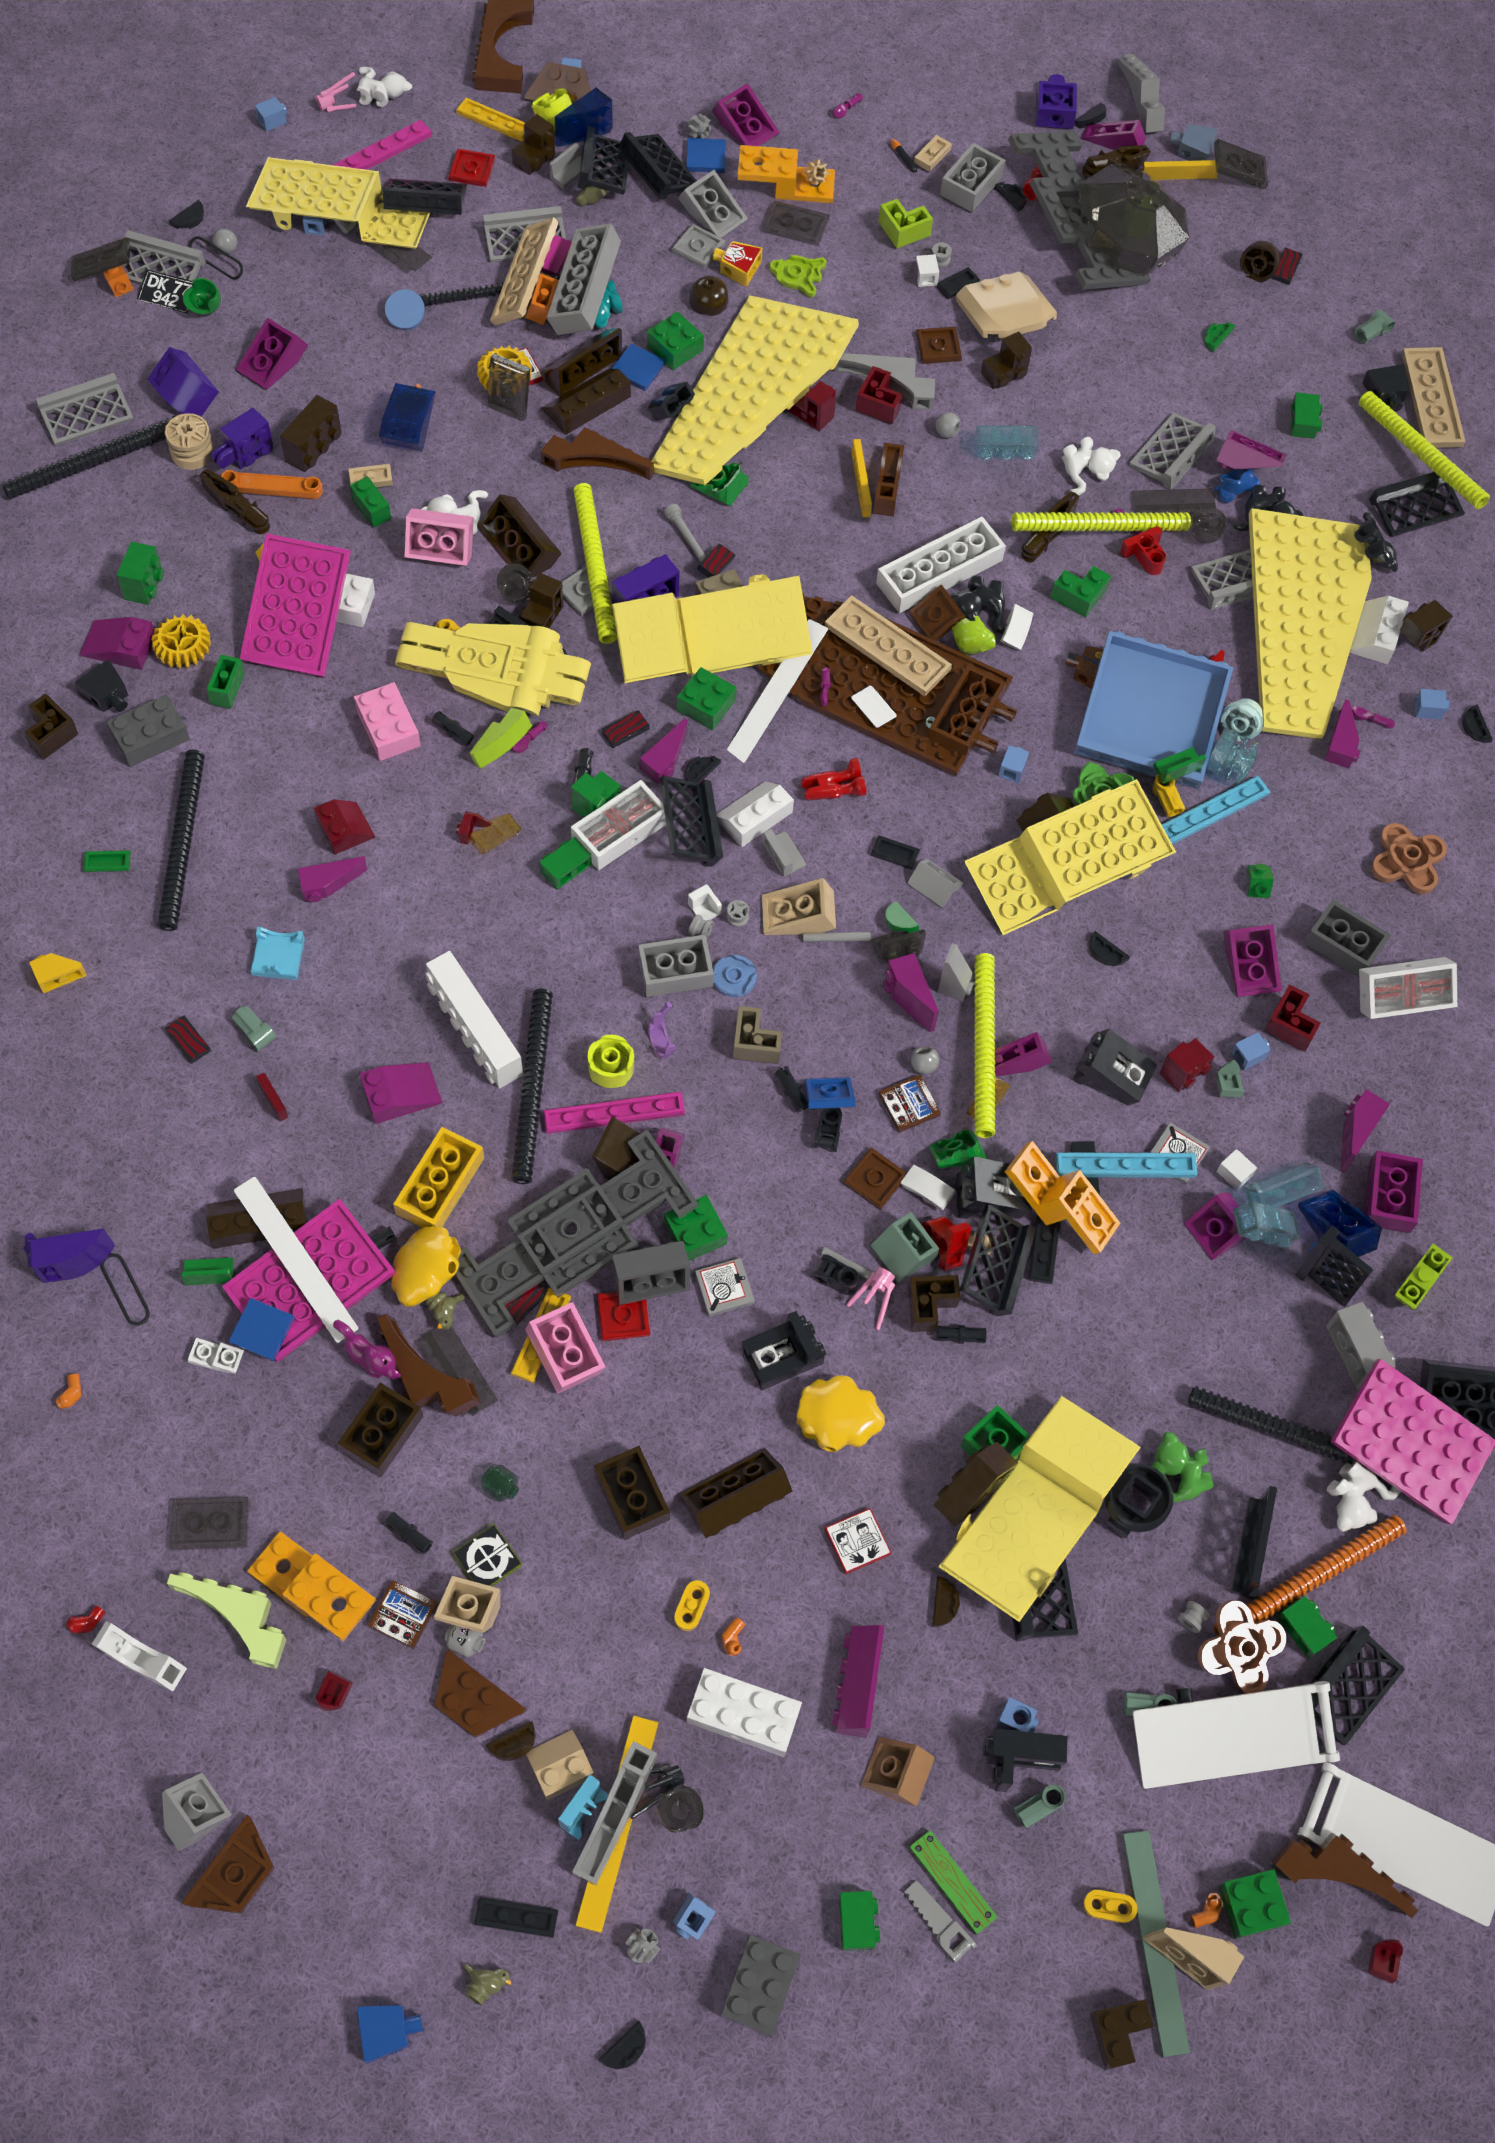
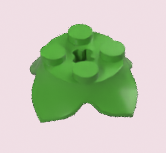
M1088 762L1080 772L1079 786L1073 791V800L1076 805H1080L1099 793L1109 789L1112 791L1134 781V777L1125 773L1108 775L1102 766Z

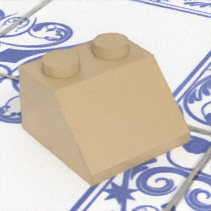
M452 1576L434 1615V1620L484 1633L492 1628L500 1609V1589Z
M573 1730L531 1749L526 1754L546 1801L583 1784L589 1775L594 1777V1772Z

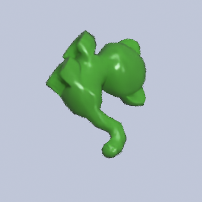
M1165 1432L1162 1437V1443L1156 1451L1155 1461L1151 1466L1158 1469L1164 1475H1181L1178 1492L1173 1493V1502L1192 1500L1203 1491L1213 1488L1210 1471H1202V1466L1208 1463L1206 1450L1204 1448L1199 1449L1193 1454V1457H1190L1186 1445L1181 1443L1174 1433Z

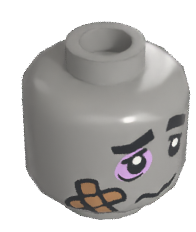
M452 1624L447 1629L445 1641L449 1650L464 1657H471L476 1652L479 1653L485 1644L483 1633Z

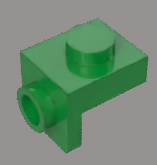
M1264 864L1248 865L1247 875L1250 882L1248 896L1270 898L1274 881L1270 866Z

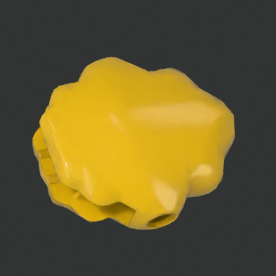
M424 1226L412 1234L406 1244L395 1255L393 1266L396 1273L392 1276L391 1288L396 1293L400 1304L410 1308L434 1297L440 1292L442 1286L457 1273L461 1248L458 1240L449 1236L447 1229L436 1226Z
M838 1375L828 1381L817 1379L810 1386L804 1387L802 1390L796 1422L801 1427L803 1435L806 1438L815 1439L818 1446L825 1451L837 1452L847 1445L860 1448L867 1443L870 1437L880 1432L885 1425V1417L877 1406L876 1397L868 1390H860L853 1379L848 1376Z

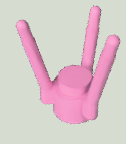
M354 72L315 96L321 111L327 110L330 113L335 110L356 107V104L332 105L335 104L333 96L349 87L348 84L341 85L355 76Z
M878 1267L875 1273L872 1272L869 1279L851 1297L846 1306L850 1307L870 1285L872 1288L864 1299V1304L870 1301L876 1290L884 1292L886 1289L876 1324V1330H880L891 1292L895 1287V1284L892 1283L895 1276L886 1269Z

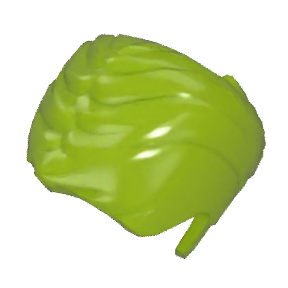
M974 616L975 621H969L964 618L952 627L956 644L964 654H978L995 647L996 640L994 634L985 627L979 616Z

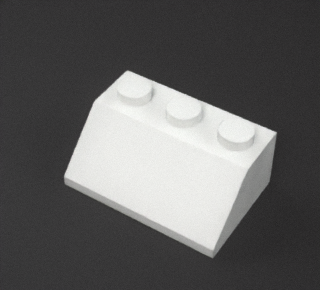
M1392 596L1365 601L1349 653L1389 664L1396 648L1400 628L1403 624L1402 620L1405 617L1409 602Z
M765 781L719 812L717 819L731 837L743 847L793 813L794 799L781 785Z

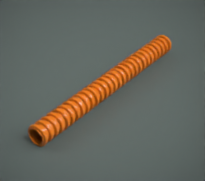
M1395 1514L1391 1515L1390 1519L1386 1518L1384 1520V1523H1378L1371 1530H1367L1365 1534H1360L1359 1538L1355 1537L1353 1542H1347L1340 1549H1336L1334 1553H1329L1328 1557L1325 1556L1321 1561H1316L1315 1565L1311 1564L1309 1569H1303V1573L1298 1572L1296 1576L1290 1577V1580H1285L1284 1584L1281 1583L1277 1588H1272L1271 1592H1265V1596L1261 1595L1258 1597V1600L1254 1599L1252 1604H1246L1251 1612L1253 1622L1267 1620L1268 1615L1273 1616L1274 1612H1280L1281 1608L1287 1607V1604L1291 1605L1294 1600H1299L1300 1596L1304 1597L1306 1592H1312L1319 1585L1325 1584V1581H1330L1332 1577H1336L1338 1573H1343L1344 1569L1348 1570L1351 1566L1356 1565L1357 1562H1361L1363 1558L1369 1557V1554H1374L1375 1550L1378 1551L1382 1546L1385 1547L1388 1543H1392L1394 1539L1400 1538V1535H1405L1407 1531L1402 1519ZM1217 1623L1213 1625L1214 1632L1218 1636L1217 1631L1219 1632Z

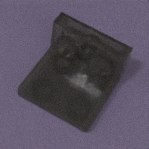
M925 929L912 933L898 931L872 938L871 944L879 964L887 963L888 965L889 960L913 953L918 957L923 951L926 932Z

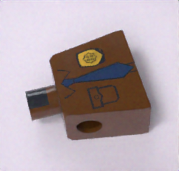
M1086 646L1082 656L1072 652L1069 653L1065 664L1076 668L1074 680L1092 689L1103 649Z

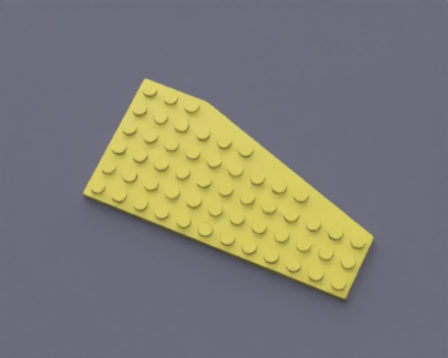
M750 295L694 388L695 395L690 403L684 405L653 457L654 473L706 485L742 448L746 449L766 430V426L786 408L789 410L809 392L811 385L828 370L832 371L836 367L859 326L858 319Z
M1253 508L1249 512L1259 706L1263 712V727L1261 731L1321 739L1325 735L1372 579L1370 558L1365 554V545L1354 537L1355 531L1360 526L1358 524Z

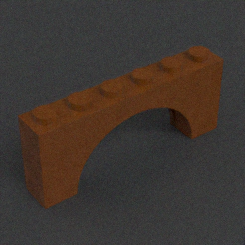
M488 0V2L484 3V14L486 15H482L483 29H480L479 32L481 43H477L478 56H475L476 70L472 72V82L476 83V90L521 94L523 66L514 65L504 60L495 50V45L498 39L508 30L522 25L533 24L534 0Z

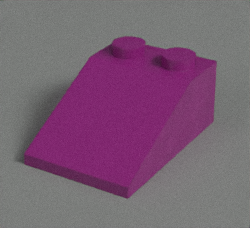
M748 83L719 100L712 109L719 123L741 145L760 146L780 133Z
M267 317L236 370L268 390L299 361L308 344Z
M1230 430L1216 461L1220 462L1219 465L1226 469L1282 467L1287 454Z
M135 617L94 620L80 656L104 662L109 659L112 664L142 670L152 646V635H154L152 621Z
M1274 924L1224 930L1225 950L1237 997L1282 991Z
M915 953L889 960L888 968L885 970L886 978L883 981L886 993H890L892 999L929 1032H933L939 1011Z
M429 1062L381 1066L359 1073L375 1124L442 1104Z
M1367 1089L1362 1096L1358 1094L1355 1096L1344 1113L1347 1119L1343 1124L1340 1171L1345 1173L1390 1105V1103Z

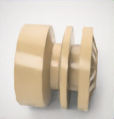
M187 413L171 419L166 425L165 436L173 462L178 467L188 470L199 469L207 465L211 461V455L214 451L207 422L201 416Z

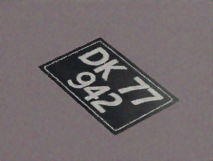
M147 269L137 300L188 314L189 309L183 303V294L188 288L193 286V281Z

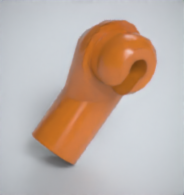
M79 1374L67 1376L68 1389L56 1399V1405L60 1409L71 1407L81 1398Z
M735 1617L722 1634L724 1651L730 1656L738 1655L741 1652V1645H739L737 1635L745 1627V1623L738 1617Z
M1210 1893L1207 1896L1203 1912L1190 1915L1194 1928L1218 1921L1223 1908V1901L1218 1893Z

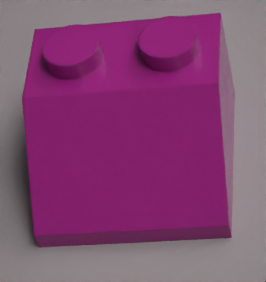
M1229 1192L1215 1195L1184 1223L1212 1260L1240 1244L1257 1230L1256 1226Z

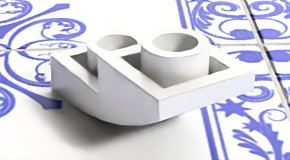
M1014 604L1006 621L1007 627L1000 641L1016 650H1021L1031 625L1033 613Z
M916 1165L912 1166L901 1182L903 1188L921 1196L925 1202L941 1210L946 1207L955 1194V1190Z
M196 1338L187 1363L236 1374L244 1350L223 1343L218 1345Z

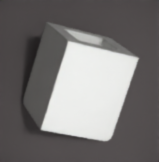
M936 254L917 256L918 287L937 286L939 268Z
M707 884L688 894V905L695 915L698 914L707 921L721 914L722 905Z
M1235 1150L1220 1164L1216 1172L1233 1188L1238 1190L1254 1175L1257 1167L1240 1151Z

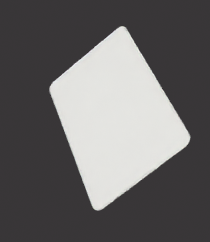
M872 686L863 689L851 697L877 728L897 716Z

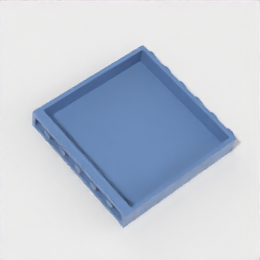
M1109 631L1073 753L1156 777L1157 773L1153 767L1154 762L1193 747L1198 756L1205 754L1206 760L1200 770L1175 779V783L1199 789L1203 782L1234 667L1229 666L1225 662L1208 660L1201 655L1188 654L1181 649L1174 650L1160 643H1150L1140 637L1133 638L1119 631Z

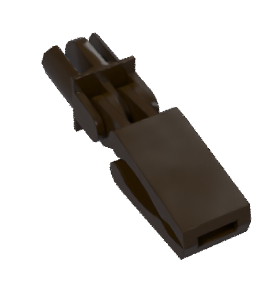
M1146 145L1120 146L1108 153H1104L1101 150L1098 155L1088 157L1085 166L1082 167V173L1086 177L1101 175L1103 179L1108 173L1122 175L1142 167L1151 151Z
M205 469L201 472L202 487L225 511H231L236 514L238 518H241L243 526L247 524L258 534H265L269 531L268 515L257 507L256 501L251 504L238 491L236 485L213 471Z
M1070 491L1048 513H1074L1080 496ZM1031 530L1030 537L1022 545V559L1028 563L1034 562L1043 551H1047L1048 544L1063 531Z

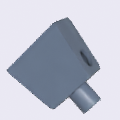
M1189 124L1184 134L1173 131L1170 143L1180 146L1177 155L1188 161L1208 160L1218 129Z

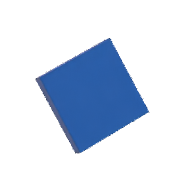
M688 138L687 169L689 172H711L715 170L716 173H725L726 140Z
M630 344L612 369H619L631 381V385L646 391L664 367L665 359Z
M851 1078L804 1079L809 1109L855 1107V1096Z
M250 1298L229 1339V1343L274 1362L294 1322L295 1316Z

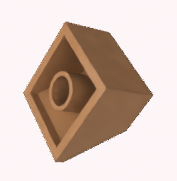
M879 1737L861 1787L899 1803L917 1807L935 1757L916 1744Z

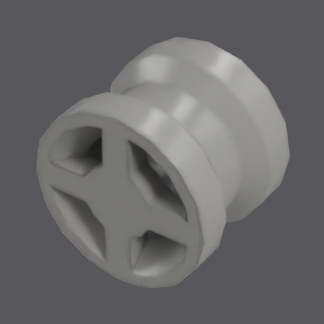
M944 242L936 243L932 248V255L936 254L938 267L948 266L952 253L950 245Z
M735 900L729 903L727 907L728 923L734 927L746 925L749 920L748 904L742 900Z
M697 914L690 925L688 934L691 936L706 935V939H708L712 932L714 921H706Z
M1189 1601L1186 1605V1611L1178 1616V1621L1190 1631L1199 1633L1202 1628L1201 1624L1208 1620L1210 1614L1201 1605Z

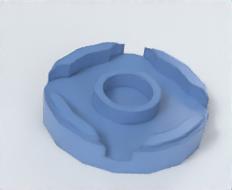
M408 289L398 290L387 299L385 315L390 324L395 328L412 330L423 321L425 305L416 292Z
M731 955V957L721 958L714 965L713 984L721 994L732 998L742 997L755 987L757 972L753 963L746 957Z

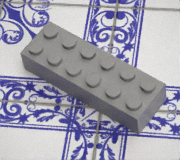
M611 223L578 228L575 231L547 315V319L557 335L593 330L621 243Z

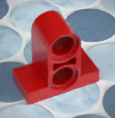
M1156 526L1124 540L1120 554L1123 558L1134 555L1148 574L1159 575L1166 561V554L1159 545L1162 530L1159 526Z
M944 1216L922 1222V1227L939 1248L938 1253L941 1256L938 1266L943 1271L961 1266L972 1227L966 1222L954 1225Z

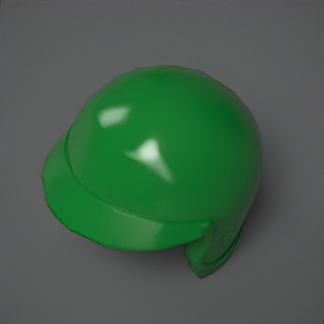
M206 278L194 279L192 282L193 286L188 288L183 294L184 305L192 312L202 316L213 314L221 303V294L217 286Z

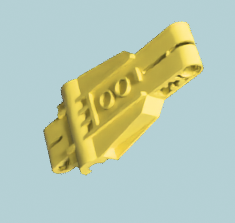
M407 622L401 638L402 644L399 645L395 659V665L399 668L447 678L455 691L506 712L511 708H515L539 716L541 706H548L549 709L551 701L579 706L591 663L583 658L565 655L562 650L563 646L559 643L560 635L549 628L528 625L470 623L456 631Z

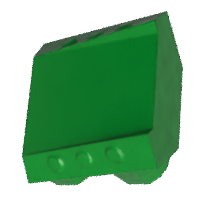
M738 463L724 464L722 470L706 485L692 482L691 488L732 506L742 490L748 486L749 476L742 472Z
M962 1130L957 1132L953 1138L942 1139L928 1146L939 1168L958 1167L972 1157L987 1159L973 1130Z

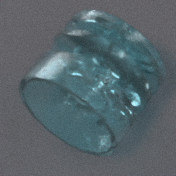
M1225 728L1212 752L1206 770L1219 775L1224 768H1227L1229 770L1226 779L1230 780L1233 773L1236 772L1238 774L1234 783L1240 785L1254 764L1259 743L1254 741L1250 749H1247L1246 746L1249 738L1246 737L1238 745L1236 744L1238 733Z

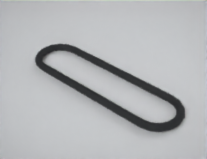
M195 236L191 239L189 248H192V244L196 239H200L238 263L240 273L238 276L233 277L205 259L207 264L230 279L237 280L242 276L243 265L239 260L200 236Z
M115 1253L109 1254L101 1263V1270L126 1320L135 1326L142 1325L149 1318V1308L122 1256ZM110 1257L119 1258L146 1310V1317L140 1322H134L129 1318L105 1270L104 1263Z

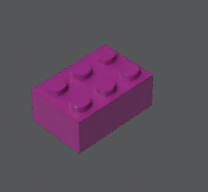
M1376 1150L1369 1161L1363 1225L1405 1233L1412 1232L1418 1224L1423 1159Z

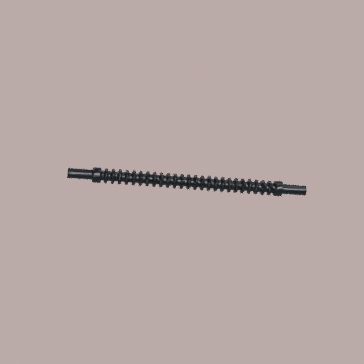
M560 274L557 277L552 275V278L559 280ZM502 282V285L496 283V286L491 284L490 287L487 285L482 287L480 285L479 288L474 286V289L468 287V290H465V288L462 291L457 289L456 292L454 290H451V292L446 290V293L440 291V294L435 292L434 295L429 293L428 296L426 294H420L419 296L424 302L425 307L428 304L433 305V303L438 305L439 302L444 304V301L450 303V300L455 302L456 299L461 301L462 298L466 301L467 298L472 300V297L478 299V296L483 298L484 295L487 297L490 294L495 296L496 293L500 295L504 282Z

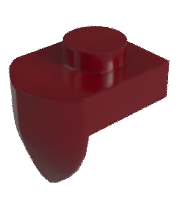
M466 811L462 822L459 821L456 828V834L459 835L460 843L469 845L474 827H489L491 822L477 813Z
M328 1671L318 1694L315 1696L316 1704L323 1711L341 1709L353 1682L333 1671Z
M1385 1939L1376 1943L1372 1947L1368 1973L1391 1984L1396 1982L1403 1954L1401 1942L1396 1939Z

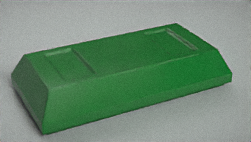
M85 851L84 872L129 871L131 851Z

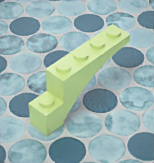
M179 1572L178 1575L170 1574L167 1581L170 1589L188 1594L204 1602L231 1623L246 1643L250 1651L249 1659L253 1664L273 1669L278 1668L287 1639L284 1634H281L282 1631L280 1629L267 1627L264 1630L271 1607V1602L269 1598H266L267 1595L259 1591H252L251 1594L242 1592V1588L230 1584L227 1585V1588L218 1586V1582L203 1578V1581L194 1580L192 1575Z

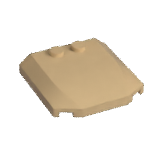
M1020 271L965 285L956 294L958 305L983 338H988V334H998L999 338H1005L1018 331L1024 334L1039 330L1047 326L1048 320L1052 318L1054 321L1057 317V311L1030 277Z

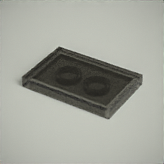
M1220 139L1214 142L1217 173L1260 189L1267 188L1268 178L1265 156Z
M774 200L763 227V232L819 247L830 215Z
M125 237L73 255L71 257V277L73 281L129 263L130 243Z
M494 353L490 357L487 407L524 421L527 417L530 368Z
M249 1497L173 1499L170 1550L248 1548Z

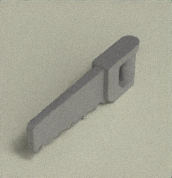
M915 1881L904 1891L905 1894L909 1895L908 1899L914 1901L913 1906L918 1908L919 1914L923 1915L922 1919L928 1921L927 1926L932 1928V1933L937 1935L936 1939L939 1942V1946L954 1963L970 1948L974 1949L977 1946L964 1929L950 1918L918 1881ZM959 1933L964 1940L952 1951L949 1947L950 1940Z

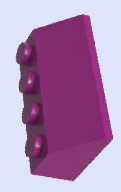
M883 1625L852 1626L850 1634L845 1633L843 1648L848 1649L847 1658L841 1659L839 1674H844L843 1684H838L836 1699L840 1700L839 1710L834 1709L832 1725L836 1726V1733L866 1738L870 1731L885 1627Z

